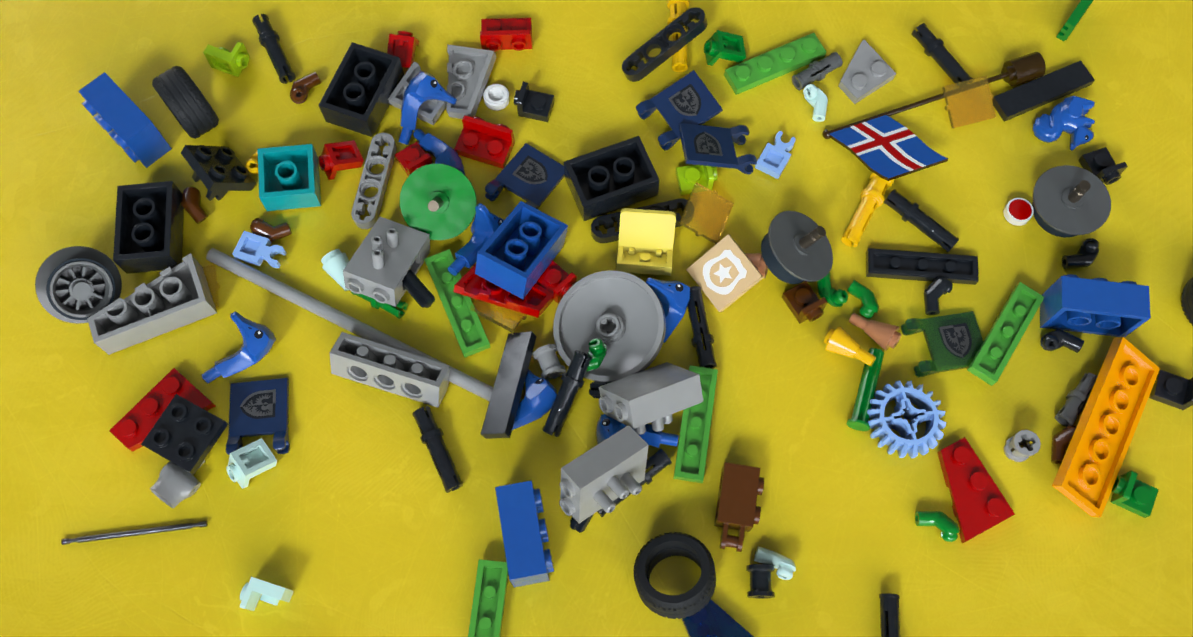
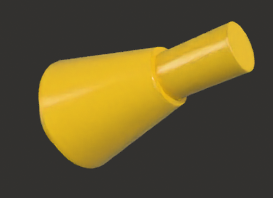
M841 326L836 330L832 328L824 339V343L827 344L826 351L850 358H857L870 367L876 360V356L862 349Z

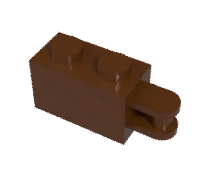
M727 462L722 467L714 526L722 527L720 549L731 547L736 548V552H741L744 531L750 532L754 524H759L761 507L756 506L757 495H762L764 478L759 477L760 468ZM728 528L738 530V536L727 535Z

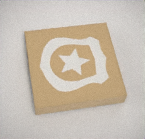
M729 234L686 269L719 312H723L764 278Z

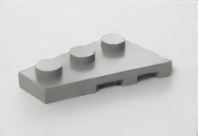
M447 44V52L449 54V63H447V72L449 74L447 92L453 95L457 101L454 105L447 102L446 111L449 117L463 119L464 115L474 117L497 58L496 54L491 50Z

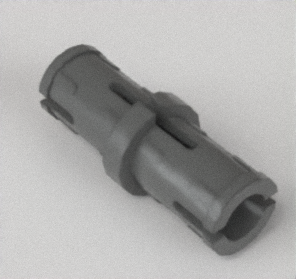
M833 52L819 62L814 61L810 63L807 69L792 76L794 87L797 90H802L805 86L816 80H823L826 74L842 66V58L837 52Z
M1085 373L1077 387L1067 394L1065 404L1055 416L1059 424L1065 427L1074 425L1077 417L1085 408L1098 376L1092 373Z

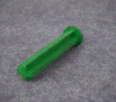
M870 348L868 351L876 356V360L871 367L867 364L864 365L852 418L847 420V426L858 431L870 430V426L867 423L869 420L867 410L872 407L870 400L874 399L884 352L881 349Z

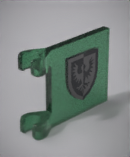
M973 311L925 319L912 318L906 320L905 324L901 325L902 333L905 336L923 331L932 359L921 361L918 363V366L914 367L916 377L968 368L983 343Z

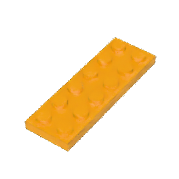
M1124 337L1113 338L1052 484L1054 488L1091 517H1101L1160 370L1157 365Z

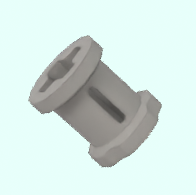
M555 344L544 345L532 353L533 358L538 360L542 369L541 378L547 381L560 377L566 372L565 366L560 364L556 355L557 347Z
M1021 430L1015 436L1006 440L1004 446L1005 455L1015 462H1023L1029 456H1033L1039 451L1040 439L1030 430Z

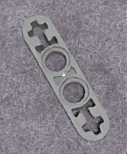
M388 133L376 134L370 143L351 212L356 226L361 229L372 228L379 218L395 158L394 154H396L397 149L393 137ZM384 143H388V146H385L383 149L384 157H382L379 146H383ZM376 164L385 166L384 170L379 174L371 172V168ZM375 187L378 189V193L374 197H366L364 195L365 190ZM366 204L368 205L367 210L370 216H366L364 220H361L359 215L365 214Z

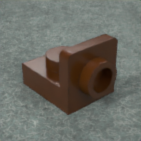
M807 281L784 292L782 295V299L799 324L806 320L813 322L824 314L823 310L827 300L825 297L819 299Z

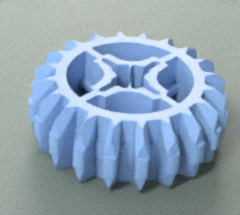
M899 380L893 384V387L890 384H886L883 387V391H876L874 394L875 399L870 400L872 407L867 410V414L871 419L867 423L871 429H875L870 434V438L879 437L881 440L877 444L878 448L886 444L889 446L887 453L890 455L897 450L899 458H904L907 453L910 458H916L918 452L921 455H926L929 452V448L934 449L938 445L937 440L944 436L941 429L946 427V422L940 418L945 416L946 411L937 410L941 400L932 401L933 391H929L926 394L922 392L923 384L918 385L914 389L912 380L907 381L905 386ZM895 400L894 413L889 417H885L886 404ZM926 421L925 434L922 438L917 439L915 434L918 431L917 425ZM891 429L896 430V431L900 434L901 437H899V436H897L895 433H893V432L891 431Z

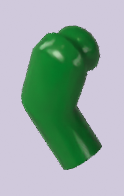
M830 272L827 276L817 281L819 297H825L827 303L831 306L841 307L847 302V292L841 289L836 290L832 287Z
M854 280L847 292L861 300L863 306L859 310L860 314L871 319L874 313H878L879 310L875 294Z
M599 338L592 339L588 344L589 351L587 354L593 358L586 372L598 369L607 354L606 344Z
M915 512L916 526H936L941 530L943 540L953 542L958 538L957 533L960 532L958 524L943 512Z

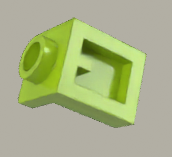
M237 42L231 52L226 48H217L209 44L203 52L212 68L236 77L247 67L250 58L244 44L241 42Z
M703 165L676 167V176L681 196L712 191L714 180H717L716 167Z

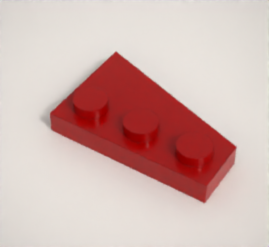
M476 264L454 285L453 291L537 318L554 299L553 293L537 283L534 284L525 298L521 299L476 275Z
M173 368L109 431L127 449L133 452L143 446L141 445L176 394L206 411L216 407V405L180 372Z
M965 437L937 452L946 487L949 488L951 494L954 517H957L961 531L959 535L962 543L1015 515Z

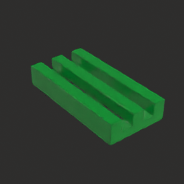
M1081 0L1057 35V38L1062 41L1068 39L1093 0Z

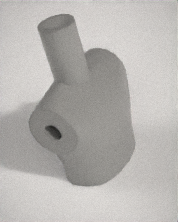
M170 461L162 468L158 480L150 490L160 500L174 509L184 499L194 495L200 488L201 483L192 473Z

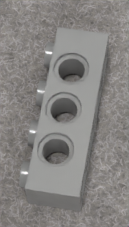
M341 332L330 351L331 374L439 408L449 387V365Z

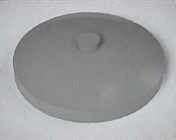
M612 270L596 272L576 282L561 299L553 323V335L557 350L568 366H570L575 350H579L581 353H588V344L592 339L599 338L606 344L607 354L600 367L588 371L584 375V378L596 382H614L644 371L659 354L666 332V319L662 304L648 284L630 273Z

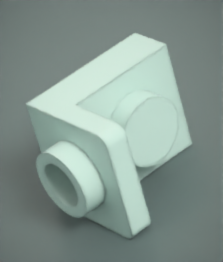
M261 438L231 452L226 470L230 479L233 482L237 481L243 489L248 486L251 478L275 467L277 459Z
M251 577L249 583L247 582L241 590L240 608L254 611L259 598L261 601L273 605H278L279 600L290 602L294 591Z

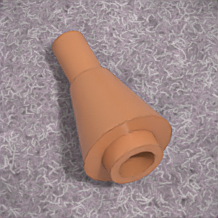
M853 313L849 320V323L863 329L885 351L889 347L894 349L902 335L898 332L899 326L868 320L856 313Z

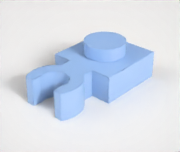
M782 131L776 134L774 145L767 143L755 165L756 169L776 179H779L792 154L788 152L792 150L795 143V137H792L788 143L782 142Z
M243 231L232 255L236 259L257 266H261L263 260H266L271 267L280 268L281 264L273 259L276 254L286 256L287 252L280 245L271 246L272 243L268 238Z

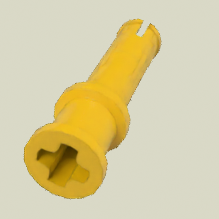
M689 0L667 1V7L670 10V17L667 20L668 25L687 11ZM679 32L671 34L672 41H676L681 37ZM687 44L672 55V69L675 72H684L688 69Z
M871 173L867 188L863 189L860 194V205L841 238L845 245L849 247L858 246L860 238L874 211L883 204L885 200L884 194L887 188L892 186L894 180L887 181L875 173Z

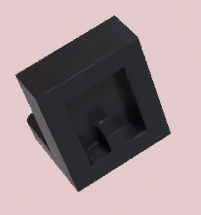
M523 81L521 89L516 90L514 96V105H517L518 116L544 122L549 121L554 104V95L529 90V83Z
M1106 147L1084 154L1079 159L1083 169L1093 173L1106 185L1118 181L1121 178L1122 172L1128 167L1126 162L1116 165Z
M1159 370L1149 398L1185 410L1193 405V378L1188 380Z

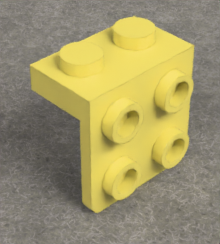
M622 209L620 213L616 271L671 276L676 214L672 211Z

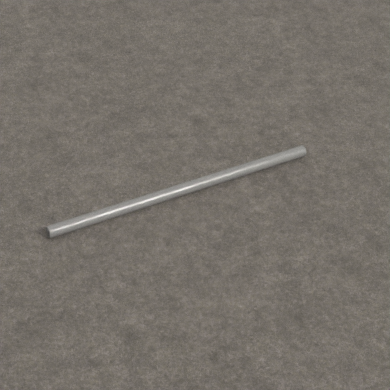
M212 248L207 253L206 259L364 339L443 363L221 251ZM450 366L449 382L490 401L493 387Z

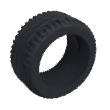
M174 66L153 79L152 85L190 138H199L218 125L219 119L182 67Z
M682 532L660 534L655 536L654 539H650L636 557L633 570L636 588L643 603L654 613L672 619L690 617L702 610L713 596L716 587L714 561L707 547L697 538L686 533L682 534ZM671 556L689 558L701 569V576L697 584L688 592L680 595L660 593L649 582L653 568L661 560Z

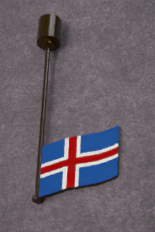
M1033 52L1006 61L999 75L830 131L825 129L822 135L825 139L831 138L848 149L870 171L890 181L947 162L948 158L929 148L907 127L889 116L1003 79L1011 86H1015L1042 77L1046 71L1045 61L1039 52Z

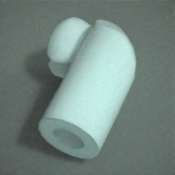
M808 84L805 86L803 94L806 101L814 108L812 119L816 122H823L826 117L828 98L814 84Z
M757 547L754 561L773 565L774 568L778 569L776 572L777 576L783 580H790L793 577V572L796 571L793 560L766 548Z

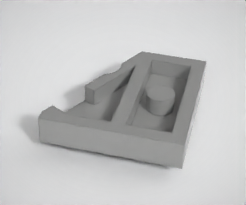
M863 40L838 87L856 104L892 81L896 73Z
M413 62L389 96L390 105L401 109L407 86L421 71L417 62ZM439 100L424 102L420 106L417 118L434 125L446 108V102Z

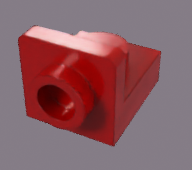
M398 31L397 35L389 34L387 54L399 57L402 68L409 69L414 62L415 48L419 46V40L413 37L411 32Z
M355 140L325 144L322 154L319 156L320 169L325 171L328 180L335 179L337 171L360 168L364 162Z
M417 141L394 154L396 160L408 176L422 166L433 164L432 157L429 153L424 152Z
M552 261L536 283L553 293V300L559 304L565 293L577 282V276L573 272L568 274Z

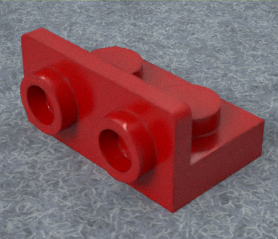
M531 18L481 19L480 40L482 49L491 51L532 49Z
M464 115L462 119L463 130L454 148L459 156L504 169L515 144L513 130L503 124L496 125L486 122L480 117Z

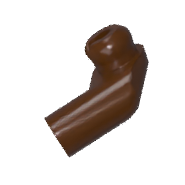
M316 72L293 82L290 98L294 103L301 104L305 102L310 88L321 84Z
M192 186L183 190L181 205L194 221L199 224L208 215L200 207V191Z
M256 218L250 225V230L253 234L268 238L271 242L292 234L288 222L272 226L262 218Z
M1067 426L1053 436L1052 463H1062L1077 426Z

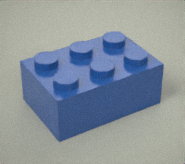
M105 72L78 91L85 99L82 105L94 116L93 118L109 133L110 137L124 149V152L134 163L139 160L147 168L172 149L152 121Z
M520 201L477 252L475 274L524 299L564 247L568 225Z
M1068 274L1061 276L1042 294L1044 299L1040 304V328L1126 337L1151 318L1149 286L1137 285L1133 281L1119 283L1110 282L1106 278L1084 279L1079 278L1077 275Z
M532 480L495 487L510 582L515 588L550 581L548 573L554 572L550 549L544 550L543 543L549 542L545 518L539 519L538 514L544 512L540 489H534Z

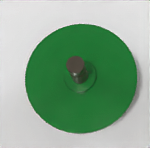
M434 163L418 168L408 176L400 192V209L404 220L409 227L430 234V239L447 240L458 236L471 224L476 213L477 199L472 183L460 170L450 165Z

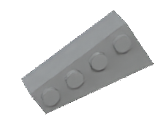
M190 253L182 258V263L172 269L169 266L160 272L161 276L147 285L143 283L136 287L133 294L125 299H117L87 318L94 343L110 355L217 314L202 266Z

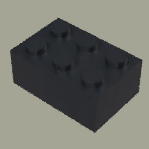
M352 42L318 105L325 121L373 137L390 105L389 96L404 76L400 58Z
M639 136L564 162L565 179L583 221L658 195L660 180Z
M173 181L117 186L113 261L125 273L162 271L169 266L172 269L182 263L184 208L181 205L182 192Z

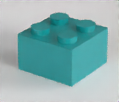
M313 144L258 149L259 198L267 211L321 206L319 158Z

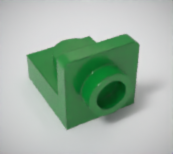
M717 30L704 45L707 65L713 66L719 58L741 63L746 58L743 36Z
M1132 470L1117 476L1112 488L1114 493L1111 503L1143 518L1149 517L1159 489L1137 480L1138 473Z

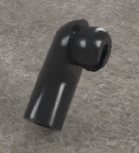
M1093 238L1084 240L1077 254L1064 255L1062 257L1063 268H1080L1092 265L1099 253V242Z
M945 277L936 278L924 290L926 315H937L940 313L938 298L952 291L953 284Z
M1057 329L1044 334L1040 344L1047 351L1066 347L1078 353L1084 344V340L1064 330Z

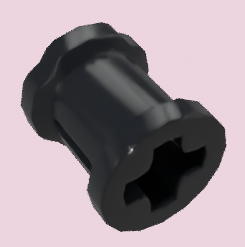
M768 564L747 565L746 571L750 572V591L747 592V597L756 599L775 598V592L771 589V572L774 571V566Z

